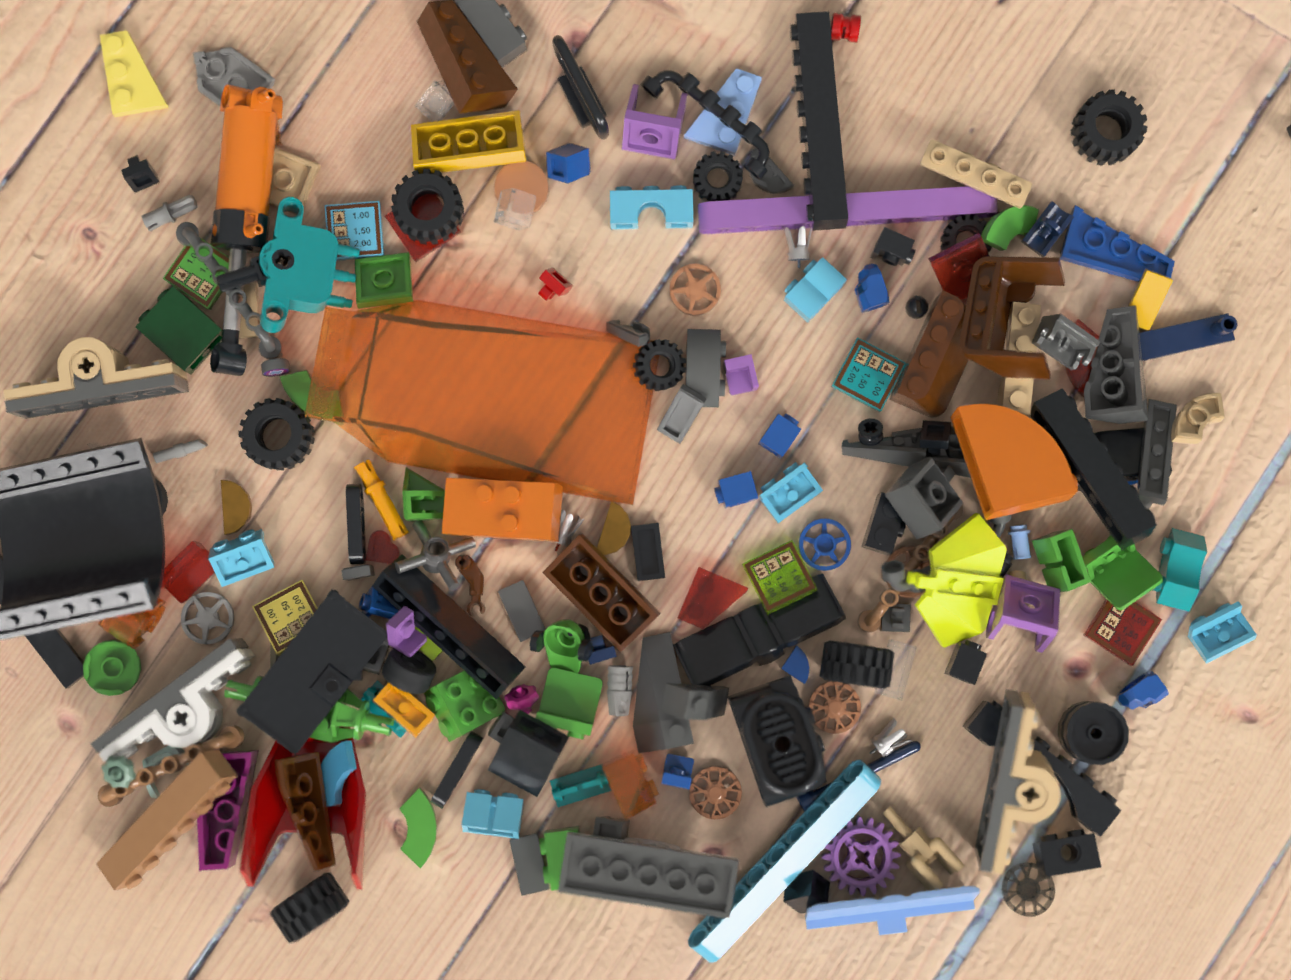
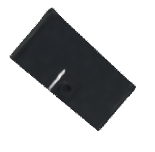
M333 589L330 590L327 594L328 596L243 704L236 710L239 716L252 722L294 755L298 753L387 638L386 630L346 601L337 590Z

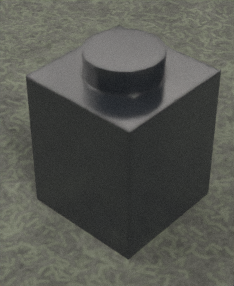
M966 640L965 644L956 643L944 674L975 685L987 653L980 651L981 645Z

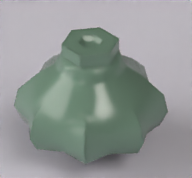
M111 755L108 757L107 762L101 766L104 780L109 782L113 788H128L131 781L136 778L132 760L126 759L124 755L118 757Z

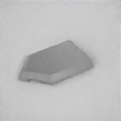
M232 47L222 48L218 51L193 53L197 71L198 90L219 106L221 105V96L226 84L253 90L258 87L271 89L275 83L273 77Z

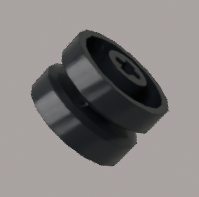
M1082 701L1071 705L1063 713L1058 723V738L1062 748L1069 756L1088 764L1105 765L1115 761L1124 753L1129 741V728L1124 716L1116 708L1106 703ZM1095 728L1096 733L1091 734L1092 729Z

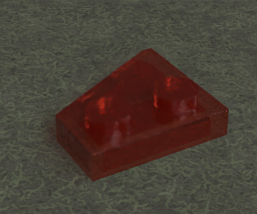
M698 567L677 619L704 629L744 595L748 587Z

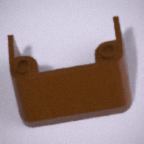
M986 256L975 262L972 269L959 342L962 354L967 359L1002 377L1050 379L1051 374L1044 352L1004 350L1011 303H1027L1032 300L1037 285L1065 286L1060 258Z

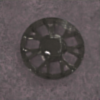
M1026 862L1017 864L1008 870L1003 878L1001 890L1006 905L1013 912L1022 916L1033 917L1049 909L1055 897V885L1051 876L1041 878L1037 875L1035 880L1029 878L1031 868L1037 869V865ZM1021 868L1025 878L1019 881L1014 872ZM1047 879L1049 888L1041 890L1038 882ZM1008 881L1017 884L1016 891L1007 890ZM1040 894L1048 899L1044 906L1036 901ZM1015 895H1018L1021 901L1015 907L1010 900ZM1025 901H1032L1033 912H1025Z

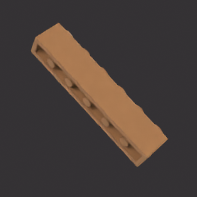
M219 749L200 752L96 863L114 891L123 888L132 889L139 885L143 880L142 876L159 864V858L177 845L176 840L194 827V821L212 808V802L230 789V783L237 777V774Z

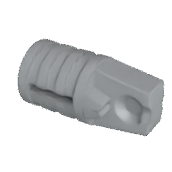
M608 666L607 696L609 715H629L633 666Z

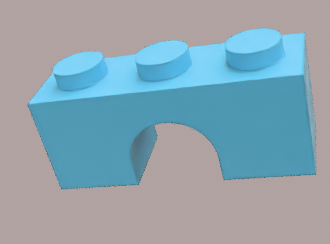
M682 185L671 186L670 190H659L658 186H645L643 190H632L631 187L621 186L616 187V191H610L611 229H638V217L644 209L649 207L662 211L665 216V229L693 228V189H687L686 186Z

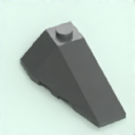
M1136 305L1107 309L1099 337L1100 344L1095 358L1093 357L1092 370L1084 389L1085 416L1088 419L1117 424L1148 421Z

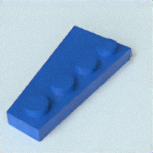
M1076 205L1073 207L1071 215L1074 218L1068 225L1060 260L1136 282L1140 281L1145 268L1171 278L1175 264L1174 260L1145 244L1137 243L1130 239L1128 234L1112 229L1105 225L1106 222L1101 219L1087 215L1083 212V209Z

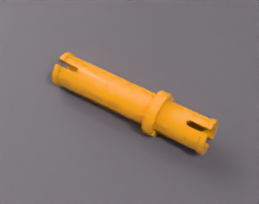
M366 460L355 466L354 469L366 488L364 490L367 496L370 495L393 541L407 535L409 531L384 487L386 486L384 480H380L371 460Z

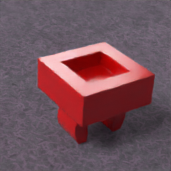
M554 268L546 269L539 277L545 285L538 294L546 301L548 299L551 300L555 294L558 296L566 295L573 285Z

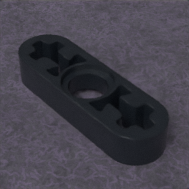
M347 484L346 513L349 561L351 565L365 564L366 536L362 484Z
M473 731L469 733L430 801L441 809L444 808L484 739L482 736Z

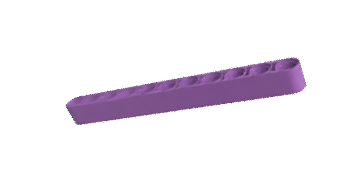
M969 186L846 193L848 208L847 226L954 220L958 216L964 217L965 214H970L972 218L975 215L979 216V218H989L998 214L996 198ZM809 196L703 202L698 204L699 232L702 234L785 230L786 227L789 229H799L801 226H804L805 229L811 228L812 221H807L806 204H810Z

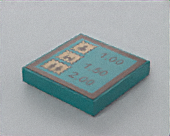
M857 337L831 387L881 412L906 362Z

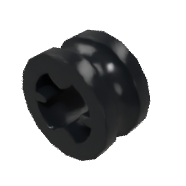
M869 418L860 422L858 438L862 444L874 446L883 440V425L879 420Z

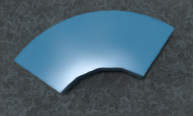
M344 741L336 745L321 763L327 808L342 803L344 782L349 773L357 769L352 741Z

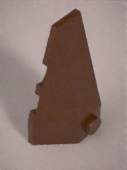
M319 752L275 759L278 789L313 871L335 866L336 860Z

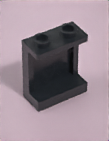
M519 710L509 726L488 771L538 797L570 736Z

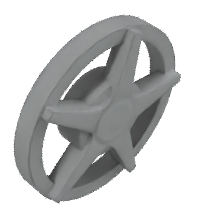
M203 592L194 595L186 602L181 613V625L185 634L191 640L200 644L220 642L230 633L234 624V611L231 604L226 598L213 592ZM211 596L219 599V601L213 607H204L199 598ZM195 602L198 609L196 617L186 621L188 609ZM222 604L228 610V625L220 621L218 610ZM197 624L202 628V639L194 636L189 630L188 625ZM216 626L226 628L219 637L207 640L209 629H213Z

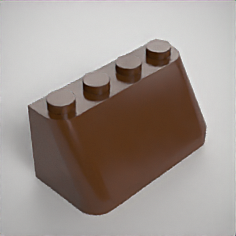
M942 291L933 301L906 361V365L889 399L930 418L938 417L946 411L969 360L962 354L959 345L966 305L958 297Z

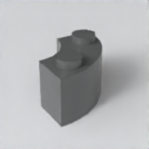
M687 329L686 386L707 398L702 407L719 408V396H725V380H720L721 357L726 358V341H721V330Z

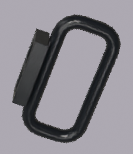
M560 35L554 36L552 40L553 49L565 75L557 78L575 116L582 129L592 125L600 139L608 138L609 127L605 119L607 115L582 66H578L563 37Z

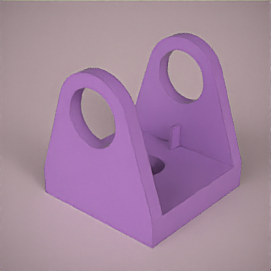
M633 84L624 118L622 150L676 159L687 94H681L676 118L635 111L639 85Z
M1005 575L998 604L993 605L989 616L986 638L993 640L1004 624L1037 633L1034 648L1036 652L1042 653L1055 638L1059 630L1060 589ZM1025 603L1032 604L1035 608H1030Z

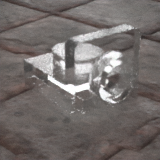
M444 80L434 81L415 105L431 122L441 121L454 105Z

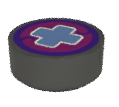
M284 358L269 359L261 364L263 376L274 377L290 372L289 361Z

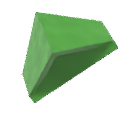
M406 467L402 489L404 519L409 522L443 519L445 490Z

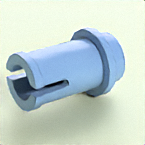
M1027 524L1010 526L1008 535H1011L1013 560L1031 558L1028 533L1031 531L1027 530Z

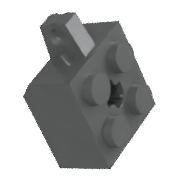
M931 457L911 464L885 493L916 539L942 530L963 505L962 500L949 483L954 477L955 472L950 465L939 469Z

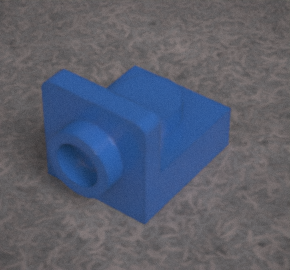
M373 587L369 589L367 594L363 593L359 601V609L369 618L373 614L391 619L399 611Z
M668 753L661 783L690 789L694 759Z

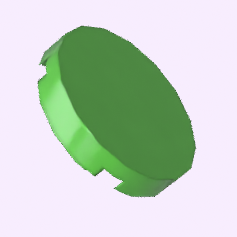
M118 640L103 641L94 646L86 655L83 664L84 678L97 693L107 696L121 695L132 689L138 681L141 673V660L136 650L127 643Z

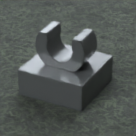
M896 604L889 607L881 617V631L910 632L911 604Z

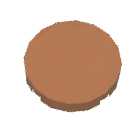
M526 161L504 166L496 176L494 190L495 196L504 210L510 214L525 216L533 212L535 213L542 208L547 201L549 186L543 170L536 164Z

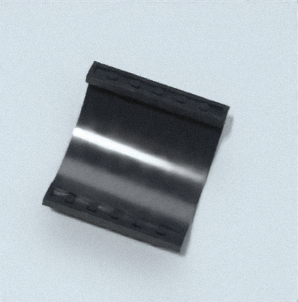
M142 438L0 468V539L4 566L3 595L0 606V640L153 609L163 584L165 533L159 494Z

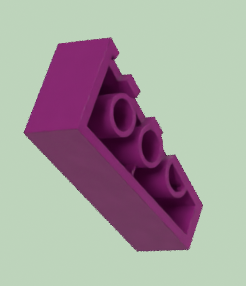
M259 750L221 752L237 774V777L230 783V789L212 802V808L197 818L199 871L229 869L236 864Z

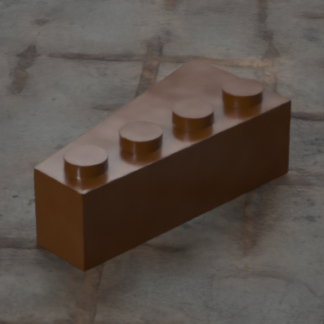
M453 0L428 2L417 20V24L459 114L505 108L518 90L516 85Z

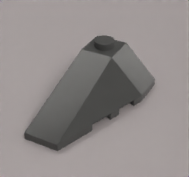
M670 632L644 637L642 640L633 719L638 753L694 744L689 719H682L661 712L666 683L681 684Z

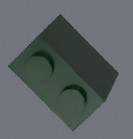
M172 286L158 296V303L151 310L148 309L142 313L136 328L182 370L192 375L212 353L214 346L218 342H222L223 329L182 292Z

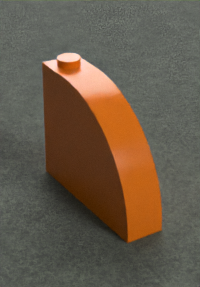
M992 404L960 406L950 416L985 520L1068 501L1078 492L1076 476L1071 473L1059 445L1043 427L1028 416L1013 409Z

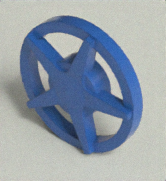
M818 519L808 524L801 532L798 544L799 552L802 559L810 567L821 571L833 570L841 566L848 558L851 550L850 536L847 530L837 521ZM822 523L820 535L816 538L805 537L811 527ZM826 523L836 526L843 533L844 537L834 538L832 535L827 534ZM846 540V550L844 556L839 561L834 554L836 544ZM803 541L813 544L815 554L811 561L804 552ZM821 555L829 556L836 564L819 566L814 562Z

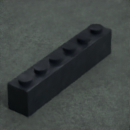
M1062 388L1034 402L1030 411L1031 418L1043 427L1059 445L1071 473L1076 476L1079 489L1121 551L1149 537L1157 526L1154 514L1151 510L1144 507L1136 488L1129 485L1124 478L1120 465L1116 462L1114 463L1109 456L1105 443L1102 440H1098L1092 431L1089 420L1085 417L1083 418L1077 410V404L1073 397L1068 396Z
M401 554L381 572L372 587L399 611L404 606L413 610L414 625L489 694L497 699L515 681L526 666L417 567L398 573L395 563L407 559Z

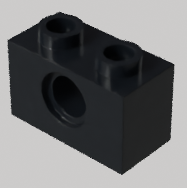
M1084 829L1067 832V838L1058 839L1057 834L1040 836L1041 842L1032 843L1039 877L1102 868L1095 834H1085ZM1063 845H1067L1071 850L1069 860H1065L1061 855Z

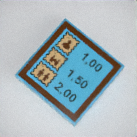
M380 201L325 205L326 230L335 235L338 244L352 246L360 250L359 257L337 255L336 261L384 256Z

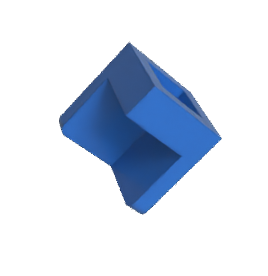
M567 143L546 152L549 179L568 184L590 174L589 148Z

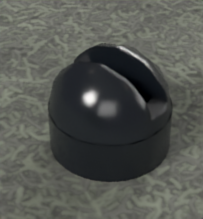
M914 296L906 303V313L914 319L922 318L928 312L929 305L925 298ZM916 300L920 301L921 313H916Z

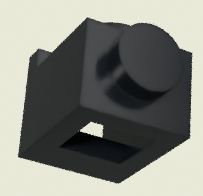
M884 227L870 258L876 259L879 255L883 257L882 261L892 266H897L898 264L902 266L904 263L910 265L916 250L912 249L915 240Z

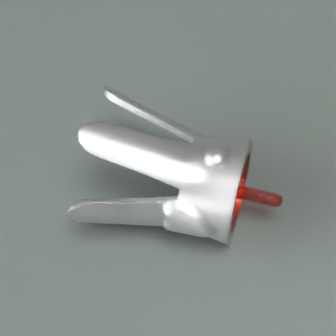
M561 510L559 542H556L555 551L558 550L560 544L567 547L572 542V536L584 519L580 520V516H576L573 519L572 514L566 516V512Z

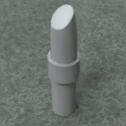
M200 439L184 444L179 443L171 448L153 453V457L156 463L173 458L178 459L203 449L208 444Z

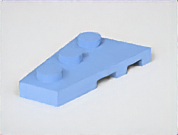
M736 68L717 92L721 99L718 104L724 109L728 105L736 108L742 115L738 120L746 125L762 77ZM704 109L685 133L684 139L735 156L741 136L732 128L725 126L714 114Z

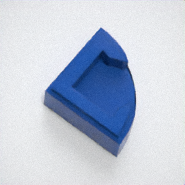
M796 645L781 669L805 684L809 676V662L803 650Z

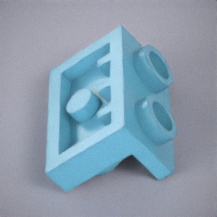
M262 529L257 531L247 530L236 539L230 541L224 539L216 542L210 548L208 557L222 587L275 567L274 560L264 541Z

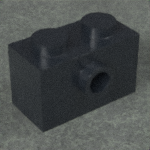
M883 492L877 494L861 547L884 555H891L897 537L901 538L903 536L906 524Z

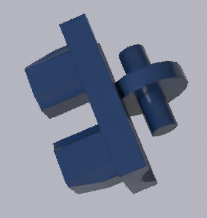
M1051 201L1021 242L1041 257H1045L1074 217Z

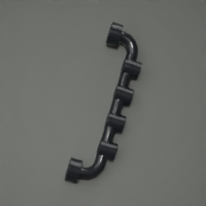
M671 70L659 72L653 78L647 75L640 85L652 97L657 99L664 91L661 85L664 82L671 81L683 93L695 99L706 111L719 118L725 126L732 128L747 143L755 146L759 152L757 159L750 157L744 164V167L758 180L763 178L768 172L765 165L769 160L770 150L768 144L759 136L762 130L755 123L750 121L747 125L743 124L738 120L742 115L736 108L728 105L724 109L718 104L721 100L720 97L709 88L705 93L697 88L700 82L689 72L684 77Z

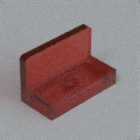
M192 541L165 567L161 589H167L179 603H185L215 573L208 559L209 551L200 542Z

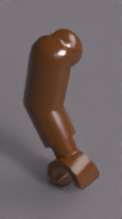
M460 555L455 560V566L469 583L471 602L467 606V612L473 617L472 608L474 605L479 604L480 613L484 614L486 608L481 602L484 575L470 556Z

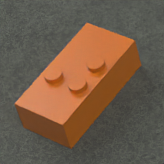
M446 478L442 534L559 542L563 486L556 483Z

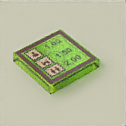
M793 540L742 564L767 615L817 591V587Z

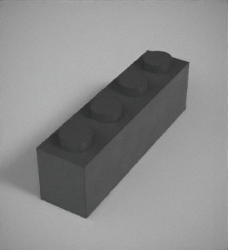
M453 0L502 68L527 51L525 43L527 36L519 25L514 27L509 19L512 17L504 4L498 5L495 0Z

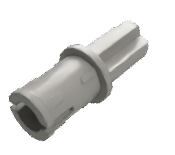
M187 195L170 204L164 202L162 207L142 215V220L146 228L152 231L169 222L175 223L176 218L197 209L198 205L192 195Z

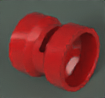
M833 12L831 21L832 40L847 39L848 42L857 43L861 15L852 14L850 17H846L842 13Z

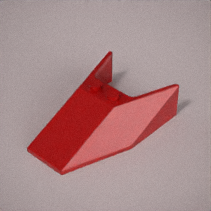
M340 726V728L351 729V727ZM309 737L296 755L319 752L320 763L336 745L344 741H352L357 769L349 773L344 782L342 803L327 809L331 834H340L344 837L351 865V877L356 889L362 890L366 790L354 740L351 738L331 743ZM276 740L251 788L239 869L248 887H254L278 837L282 833H297L278 789L274 763L275 759L294 756V754Z

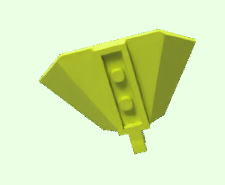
M974 513L928 550L931 567L930 575L908 571L906 583L914 584L917 588L926 589L914 605L939 644L944 648L979 635L986 630L992 605L998 604L1004 578L1000 577L1007 549L978 513Z

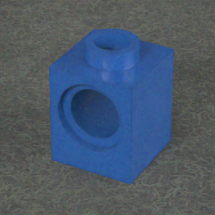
M778 414L758 444L782 459L801 431V428L797 426L799 422L788 414L784 416Z
M751 471L718 480L719 487L714 488L718 504L723 503L725 509L758 499Z

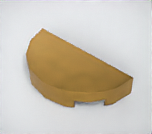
M221 480L224 535L227 536L237 533L245 526L247 520L251 517L252 503L249 494L242 486L233 481Z
M612 501L597 546L599 551L605 556L615 553L624 547L630 537L631 524L628 514L620 505Z

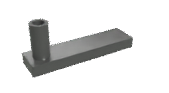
M1149 399L1147 402L1148 421H1144L1137 484L1140 501L1148 509H1150L1153 503L1165 505L1167 502L1173 448L1171 432L1177 408L1176 404Z

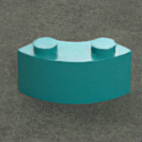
M1172 528L1168 538L1164 537L1160 545V553L1163 555L1159 573L1162 575L1163 582L1152 589V591L1156 592V603L1189 612L1200 590V575L1207 554L1205 536Z

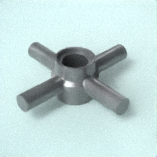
M422 520L414 522L412 526L424 546L421 549L420 555L396 562V571L402 573L423 566L430 573H440L449 590L457 589L459 583L448 563L451 555L475 548L474 538L470 537L449 544L442 537H431Z

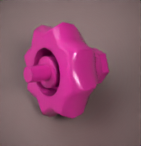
M522 684L513 687L505 695L504 699L509 709L522 710L529 714L532 711V705L539 699V695L534 685Z

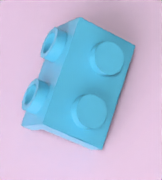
M795 462L783 471L785 477L780 481L776 482L773 478L760 488L763 493L758 498L777 523H780L823 491L807 469L808 466L805 462L800 466Z
M1239 601L1232 605L1226 603L1220 606L1214 614L1208 617L1200 616L1191 622L1188 638L1206 664L1256 639L1257 634L1241 613L1242 605Z

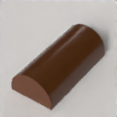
M583 533L579 534L542 572L620 653L661 614Z

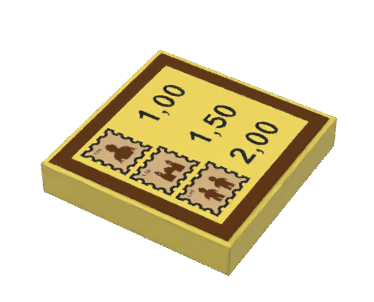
M303 580L252 606L278 656L284 652L318 609Z

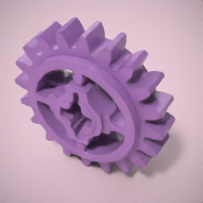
M861 816L856 817L855 824L849 820L846 827L842 828L833 837L832 842L825 846L829 853L821 855L822 859L830 861V863L823 867L824 870L834 871L829 877L831 882L840 879L838 888L842 890L848 885V893L850 895L858 888L861 896H865L867 887H869L873 894H876V884L886 888L884 878L887 877L894 880L895 877L889 871L891 868L899 869L900 867L892 861L894 858L901 857L899 852L892 851L898 845V842L896 840L888 841L893 834L892 831L887 830L882 833L884 828L882 822L873 827L874 821L872 817H869L865 824H863ZM866 833L874 836L871 841L858 842L852 835ZM844 842L848 853L844 859L845 861L839 864V850ZM853 846L865 852L864 856L868 865L859 859L855 860L857 854ZM882 847L883 858L880 867L877 869L874 857L878 852L877 850ZM862 869L869 876L855 878L847 874L851 870Z

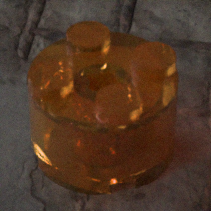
M158 597L153 609L100 619L98 625L130 648L135 649L145 641L142 635L147 631L152 633L165 612L166 607L163 605L166 602Z

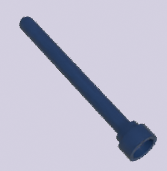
M913 741L891 752L888 756L881 757L867 764V766L876 773L918 752L921 749V744L918 741ZM831 783L797 797L804 812Z

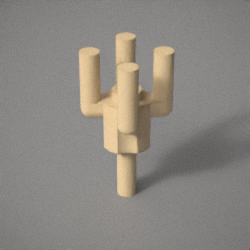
M891 806L882 813L904 838L899 846L910 857L906 861V866L928 891L939 890L944 885L929 867L936 859L950 875L954 872H959L965 866L940 837L930 839L920 827L912 831Z

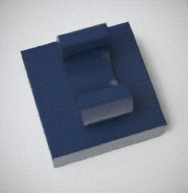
M602 635L591 638L595 652H592L588 660L590 665L617 657L614 646L606 648Z

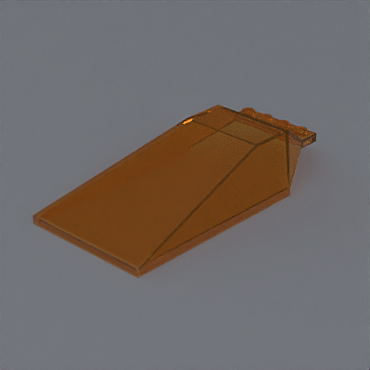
M413 300V302L391 304L358 311L325 307L305 417L334 422L388 463L484 480L556 483L563 486L562 493L633 505L654 389L649 390L645 384L641 385L638 382L640 381L639 377L634 375L636 372V368H633V363L636 362L634 357L642 346L638 347L607 332L422 300ZM660 355L653 356L650 361V369L655 375Z

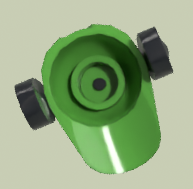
M570 619L556 621L544 631L536 630L530 639V651L539 653L545 646L551 668L575 672L576 674L580 671L582 661L587 662L590 659L593 650V643L590 639L588 628Z

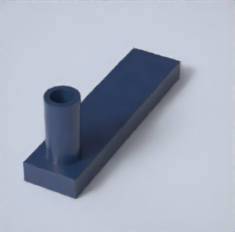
M1227 313L1139 333L1142 361L1232 342L1235 340L1233 331L1237 328V320Z

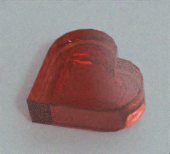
M377 530L371 534L366 561L391 564L400 556L399 547L392 543V539L387 532Z

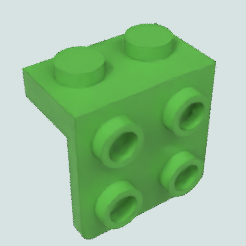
M1111 535L1106 541L1096 548L1088 550L1083 556L1090 583L1117 610H1124L1163 582L1161 573L1136 550L1135 544L1121 551Z
M549 669L536 718L555 729L567 730V735L570 737L584 739V735L590 736L603 685L602 680L597 677L580 673L576 674L575 672L563 669Z
M465 671L424 692L426 704L434 712L439 721V729L449 742L498 717L503 711L505 712V706L500 697L495 699Z

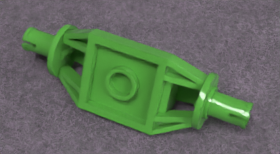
M258 676L253 686L229 680L226 687L237 689V692L225 689V698L245 701L264 676ZM347 688L310 738L331 743L351 738L360 740L366 730L390 736L392 729L383 727L381 724L393 726L394 718L370 713V702L362 701ZM346 704H349V705H351V706H354V707H356V708H359V710H357V709H355V708H352V707H350V706H347ZM340 726L354 727V729L340 728Z

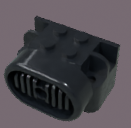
M791 675L728 696V701L765 807L807 794L808 791L817 789L827 782L823 766L822 751H825L822 738L820 734L818 735L815 732L813 724L816 721L811 707L804 706ZM783 735L787 736L790 741L789 747L785 751H777L774 746L776 738Z

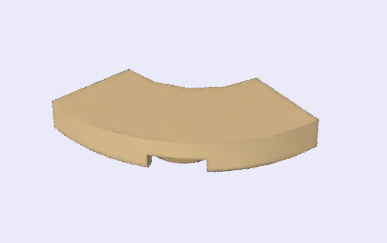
M1221 393L1200 395L1186 404L1173 422L1172 442L1199 444L1202 441L1205 426L1210 423L1221 422L1225 418Z

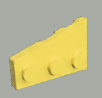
M128 31L100 35L112 114L115 117L169 108Z

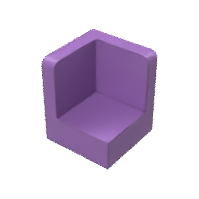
M752 354L724 360L723 366L730 395L733 396L758 390L759 385Z

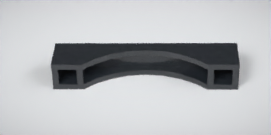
M994 700L992 703L982 701L962 727L983 744L995 746L1002 706ZM1030 736V739H1033V750L1041 751L1042 755L1046 757L1056 779L1062 786L1069 802L1072 817L1089 831L1101 837L1122 811L1115 805L1117 800L1105 790L1100 793L1092 787L1095 782L1082 772L1080 775L1076 774L1070 769L1073 764L1060 754L1057 757L1048 751L1051 746L1038 736L1034 739Z

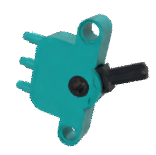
M286 197L280 201L273 239L262 247L258 257L251 258L250 266L216 277L217 285L223 292L256 281L259 287L265 286L260 325L265 331L270 333H277L284 328L288 310L319 313L327 305L351 308L353 303L351 299L331 295L334 280L346 283H354L356 281V274L335 269L337 255L359 257L360 250L352 246L338 244L335 235L328 230L302 225L304 207L302 202L294 197ZM291 211L295 213L296 216L288 217L284 214V212ZM271 312L277 313L280 319L272 320L267 314Z

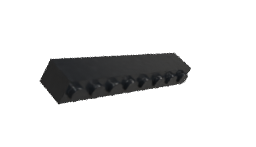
M829 11L797 13L795 24H790L791 41H796V49L792 50L793 66H798V75L794 77L795 92H800L801 100L797 101V116L802 117L803 126H799L800 143H805V152L801 153L802 169H807L808 178H804V194L809 195L810 204H806L807 221H812V231L846 229L848 208Z

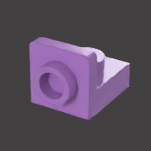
M406 606L386 623L388 645L407 657H412L427 642V636L415 629L413 610Z

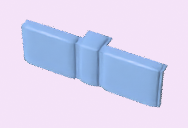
M974 886L917 892L907 897L891 895L882 898V900L866 898L818 904L807 909L805 915L806 927L809 930L877 921L879 935L907 932L905 918L975 909L974 899L980 893V889Z

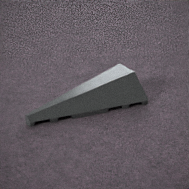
M953 426L951 427L948 449H941L940 455H929V448H920L922 428L892 432L890 437H884L879 444L874 446L864 445L860 441L849 443L848 439L843 440L842 455L908 467L913 463L931 457L939 469L950 465L955 475L971 478Z

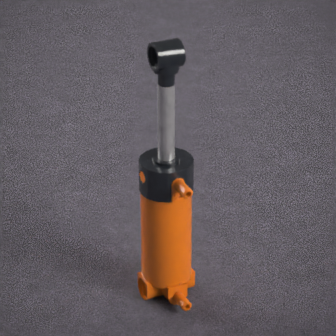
M226 84L221 96L220 111L224 112L216 205L215 211H213L210 245L230 251L229 272L246 267L247 253H260L262 247L268 242L269 208L277 120L282 118L283 99L281 96L275 95L274 90L265 87L251 90ZM243 285V286H240V287H237V289H240V290L243 291V290H244V285ZM227 294L222 342H218L212 350L210 367L213 373L242 376L246 368L247 354L245 349H242L243 345L239 344L241 313L237 308L230 305ZM234 295L232 300L235 303H240L243 301L241 295Z

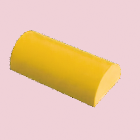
M520 110L411 124L414 170H418L419 174L423 173V169H430L431 173H434L435 170L445 173L526 162Z

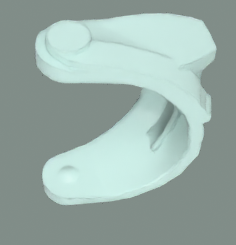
M168 745L142 761L143 768L159 765L165 757L174 754L179 755L185 751L181 747ZM155 782L146 785L151 798L157 799L160 794L155 786Z

